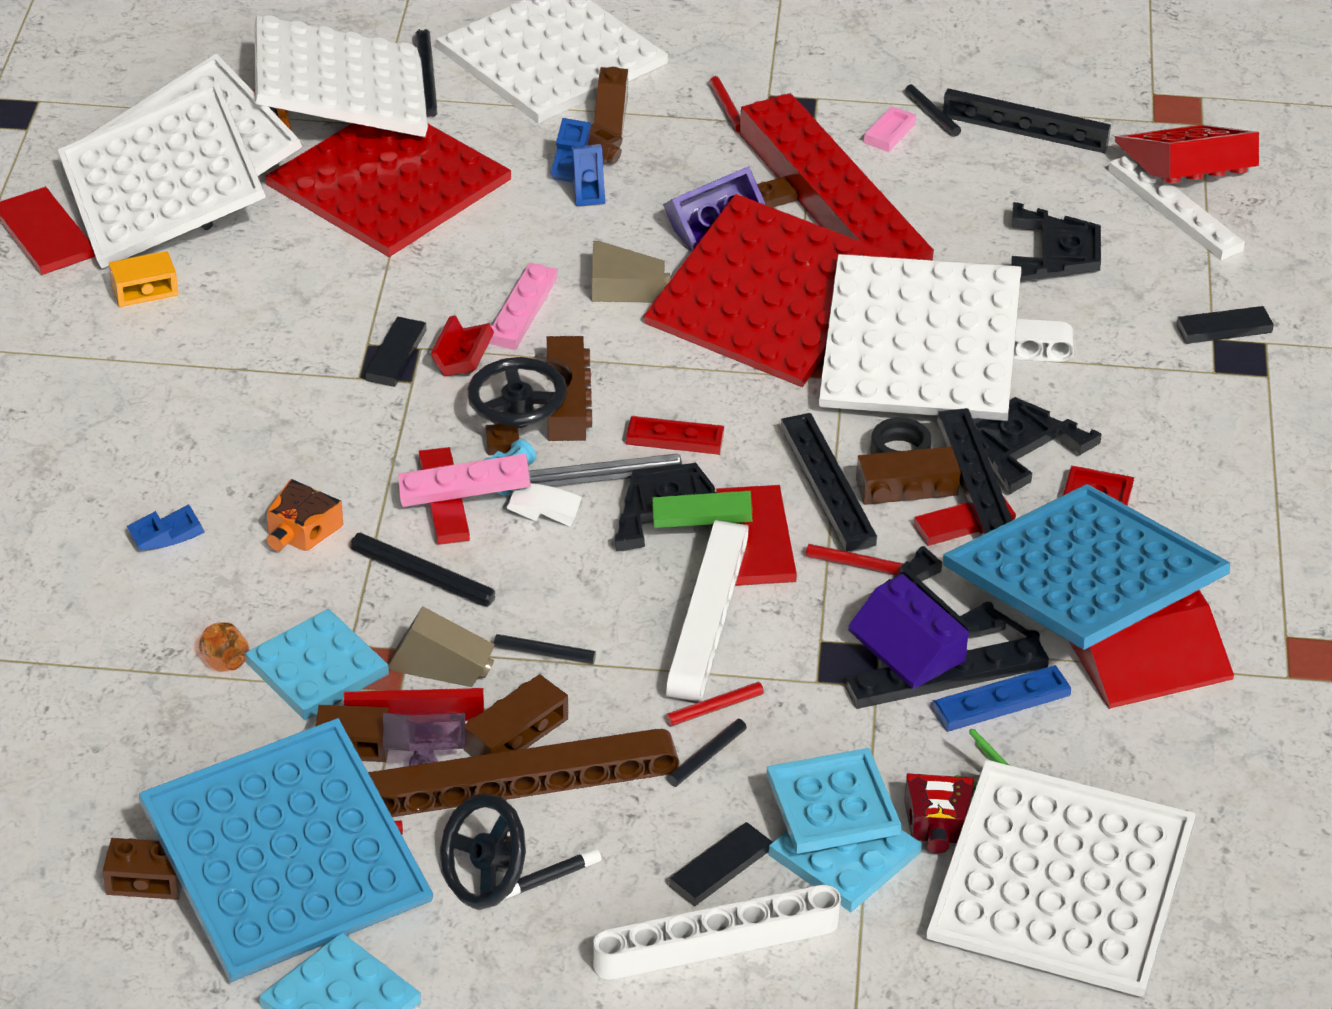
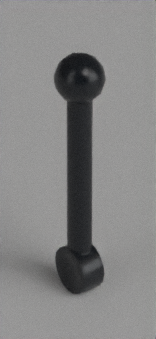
M986 601L994 608L992 602ZM998 611L1007 619L1006 624L1025 635L1026 638L1037 636L1040 639L1038 631L1028 630Z

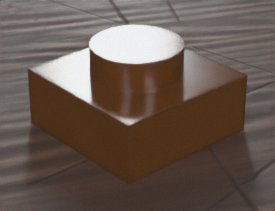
M485 425L489 455H494L497 451L506 454L511 449V444L519 440L517 426Z

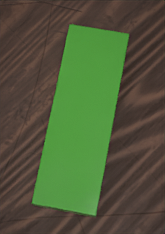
M740 491L653 497L654 528L714 524L715 520L731 523L753 522L751 492Z

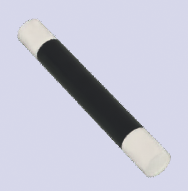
M597 848L591 849L519 878L512 893L505 899L600 862L601 855Z

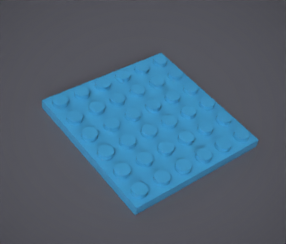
M1088 484L943 554V566L1083 650L1230 574L1229 561Z
M339 718L139 793V802L230 983L325 945L338 935L344 933L347 936L431 902L434 894Z

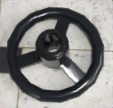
M527 357L504 358L487 364L473 375L467 387L469 405L480 417L494 424L517 426L518 428L535 424L552 416L562 407L567 395L565 378L554 366L542 360ZM518 369L536 371L548 377L554 385L555 392L533 391L531 385L520 381ZM505 371L507 384L502 388L501 396L484 403L480 398L479 392L482 384L491 376ZM534 404H545L543 407L534 410Z
M489 793L468 797L452 812L443 830L439 850L441 873L449 888L461 902L477 910L497 906L512 893L522 874L526 855L525 831L517 811L503 797ZM486 807L496 810L500 814L490 833H480L475 838L458 833L464 820L475 810ZM454 848L469 853L474 867L481 869L480 895L469 892L460 883L455 869ZM496 871L506 872L501 883L496 887Z

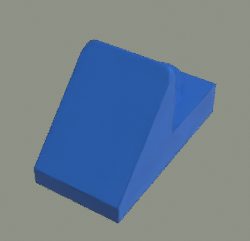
M597 144L572 147L573 169L570 170L576 206L605 204L602 146Z

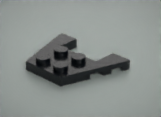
M1013 202L1012 227L1042 229V258L1012 256L1011 266L1021 267L1020 281L1100 271L1101 225L1066 215L1064 219L1048 216V210L1037 208L1036 212L1024 209V204Z
M1017 397L1009 401L1008 421L982 418L973 419L992 469L1010 494L1032 481V472L1017 461V459L1055 438L1060 439L1079 455L1101 443L1102 434L1094 429H1091L1090 433L1077 428L1078 423L1070 419L1064 421L1050 417V411Z
M696 462L632 472L625 497V508L620 516L618 533L615 534L614 538L616 551L645 547L642 523L654 522L653 497L716 493L715 486Z
M925 546L920 547L916 551L915 557L910 562L906 561L900 567V572L895 576L904 574L969 631L968 638L1000 632L1006 628L1007 619L988 602L959 616L922 582L942 572L943 563Z

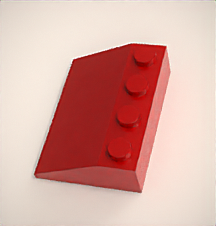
M1202 124L1115 136V143L1151 176L1163 177V182L1167 183L1181 182V177L1185 176L1186 179H1203V174L1208 173V176H1224L1225 171L1228 170L1231 173H1246L1247 168L1259 166V132Z
M1200 590L1085 650L1069 641L1109 709L1234 679V673L1210 605Z

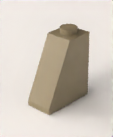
M593 241L592 302L654 303L670 282V273H664L665 260L601 241Z
M422 606L398 643L388 668L394 672L472 687L479 676L485 678L494 663V660L489 657L495 644Z

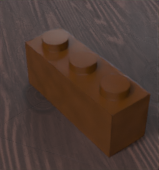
M949 446L858 455L856 481L863 503L868 505L958 496L961 471L953 448Z
M541 674L537 675L530 681L521 684L518 689L505 698L497 700L490 708L477 717L471 718L463 725V750L470 756H479L528 748L568 720V695Z

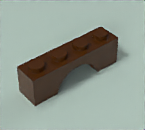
M546 336L547 363L554 366L565 378L567 395L562 407L548 418V441H586V428H592V409H586V407H592L591 388H585L591 387V368H585L590 367V348H584V336Z

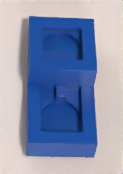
M562 118L556 140L557 151L550 173L552 179L572 182L570 170L573 169L572 147L588 145L591 128L590 122Z
M189 504L161 519L157 512L154 511L127 525L140 550L172 546L205 533Z

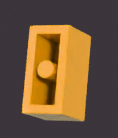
M168 251L108 262L111 286L119 307L179 296L176 271Z

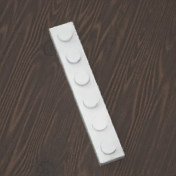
M1127 154L1109 162L1108 171L1218 259L1223 260L1243 251L1244 240L1171 183L1163 182V177L1151 176L1130 155Z

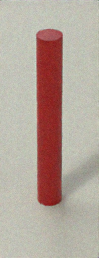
M713 76L709 83L737 132H740V114L720 78Z
M808 544L806 550L807 557L897 575L900 572V567L904 564Z
M758 681L666 714V721L672 727L763 695V686Z

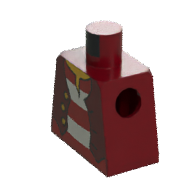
M907 773L904 803L911 836L918 841H928V849L933 853H944L949 849V843H957L972 802L974 778Z

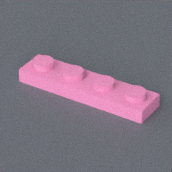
M528 264L492 325L494 334L489 344L513 350L518 348L558 278V269L541 264Z
M526 453L398 474L402 507L531 487Z

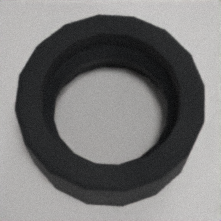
M906 417L886 419L877 424L872 431L870 453L898 452V450L884 445L892 441L912 443L917 447L912 450L931 448V433L925 425L917 420Z

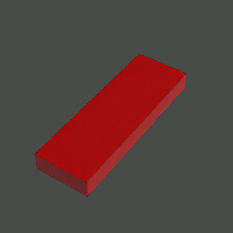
M631 416L626 435V445L720 455L725 426Z
M1004 497L1012 520H1014L1016 513ZM968 502L914 517V527L927 546L979 532Z

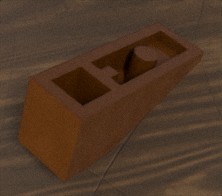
M614 66L608 68L600 67L594 123L622 137L628 101V69Z

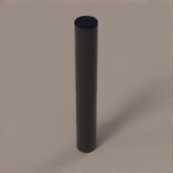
M913 84L905 88V93L951 135L955 137L961 133V127Z
M496 634L494 640V647L589 664H594L596 659V651L500 634Z
M736 719L667 776L668 782L673 787L681 784L747 729L745 722L742 719Z

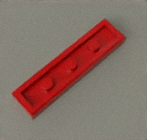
M450 447L419 451L421 470L454 465ZM462 498L429 503L437 545L470 541V532Z
M484 688L344 692V706L389 707V723L469 721L471 718L477 717L484 712Z

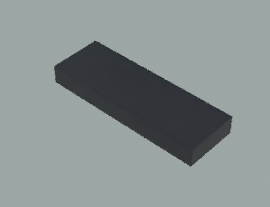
M1264 306L1177 317L1176 324L1186 344L1272 333L1274 327Z
M397 316L366 371V381L396 387L427 331L426 322Z
M745 822L670 877L669 886L693 906H696L767 854L772 841L748 822Z

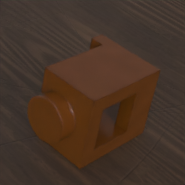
M597 123L591 124L588 145L600 144L602 146L603 164L607 162L615 164L622 153L620 146L623 138Z

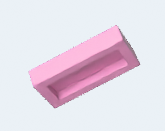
M891 106L865 133L864 143L889 152L916 124V115Z

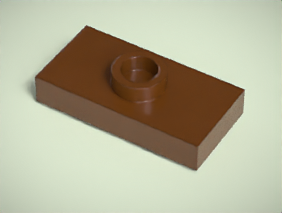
M785 176L757 184L766 205L772 208L798 200V191Z

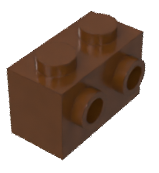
M111 838L103 867L106 895L179 900L182 886L159 841Z

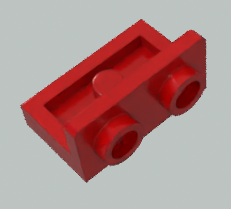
M456 315L449 316L431 351L433 361L438 365L444 377L459 373L468 374L477 369L494 334L491 325L486 323L463 328Z

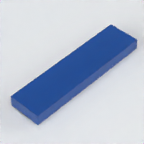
M1054 665L933 700L932 709L945 730L949 732L1069 697L1071 695V686L1058 667Z

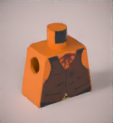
M290 479L268 509L269 535L267 536V543L276 551H281L287 544L302 551L310 550L343 526L342 501Z

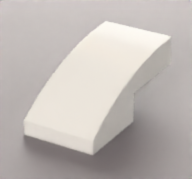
M530 483L531 487L513 489L507 509L533 521H537L539 515L543 514L569 527L576 517L582 497L573 493L540 484Z

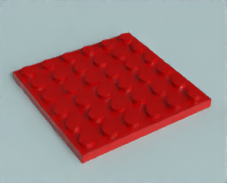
M352 123L265 175L267 186L385 256L391 257L511 180V170L428 123L425 137Z
M735 194L646 312L644 321L649 326L803 388L825 357L838 254L892 258V253Z

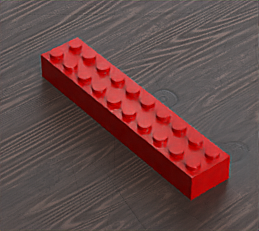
M791 93L781 94L777 97L756 101L741 107L740 136L777 178L785 176L798 191V202L819 226L892 253V258L933 261L934 249Z

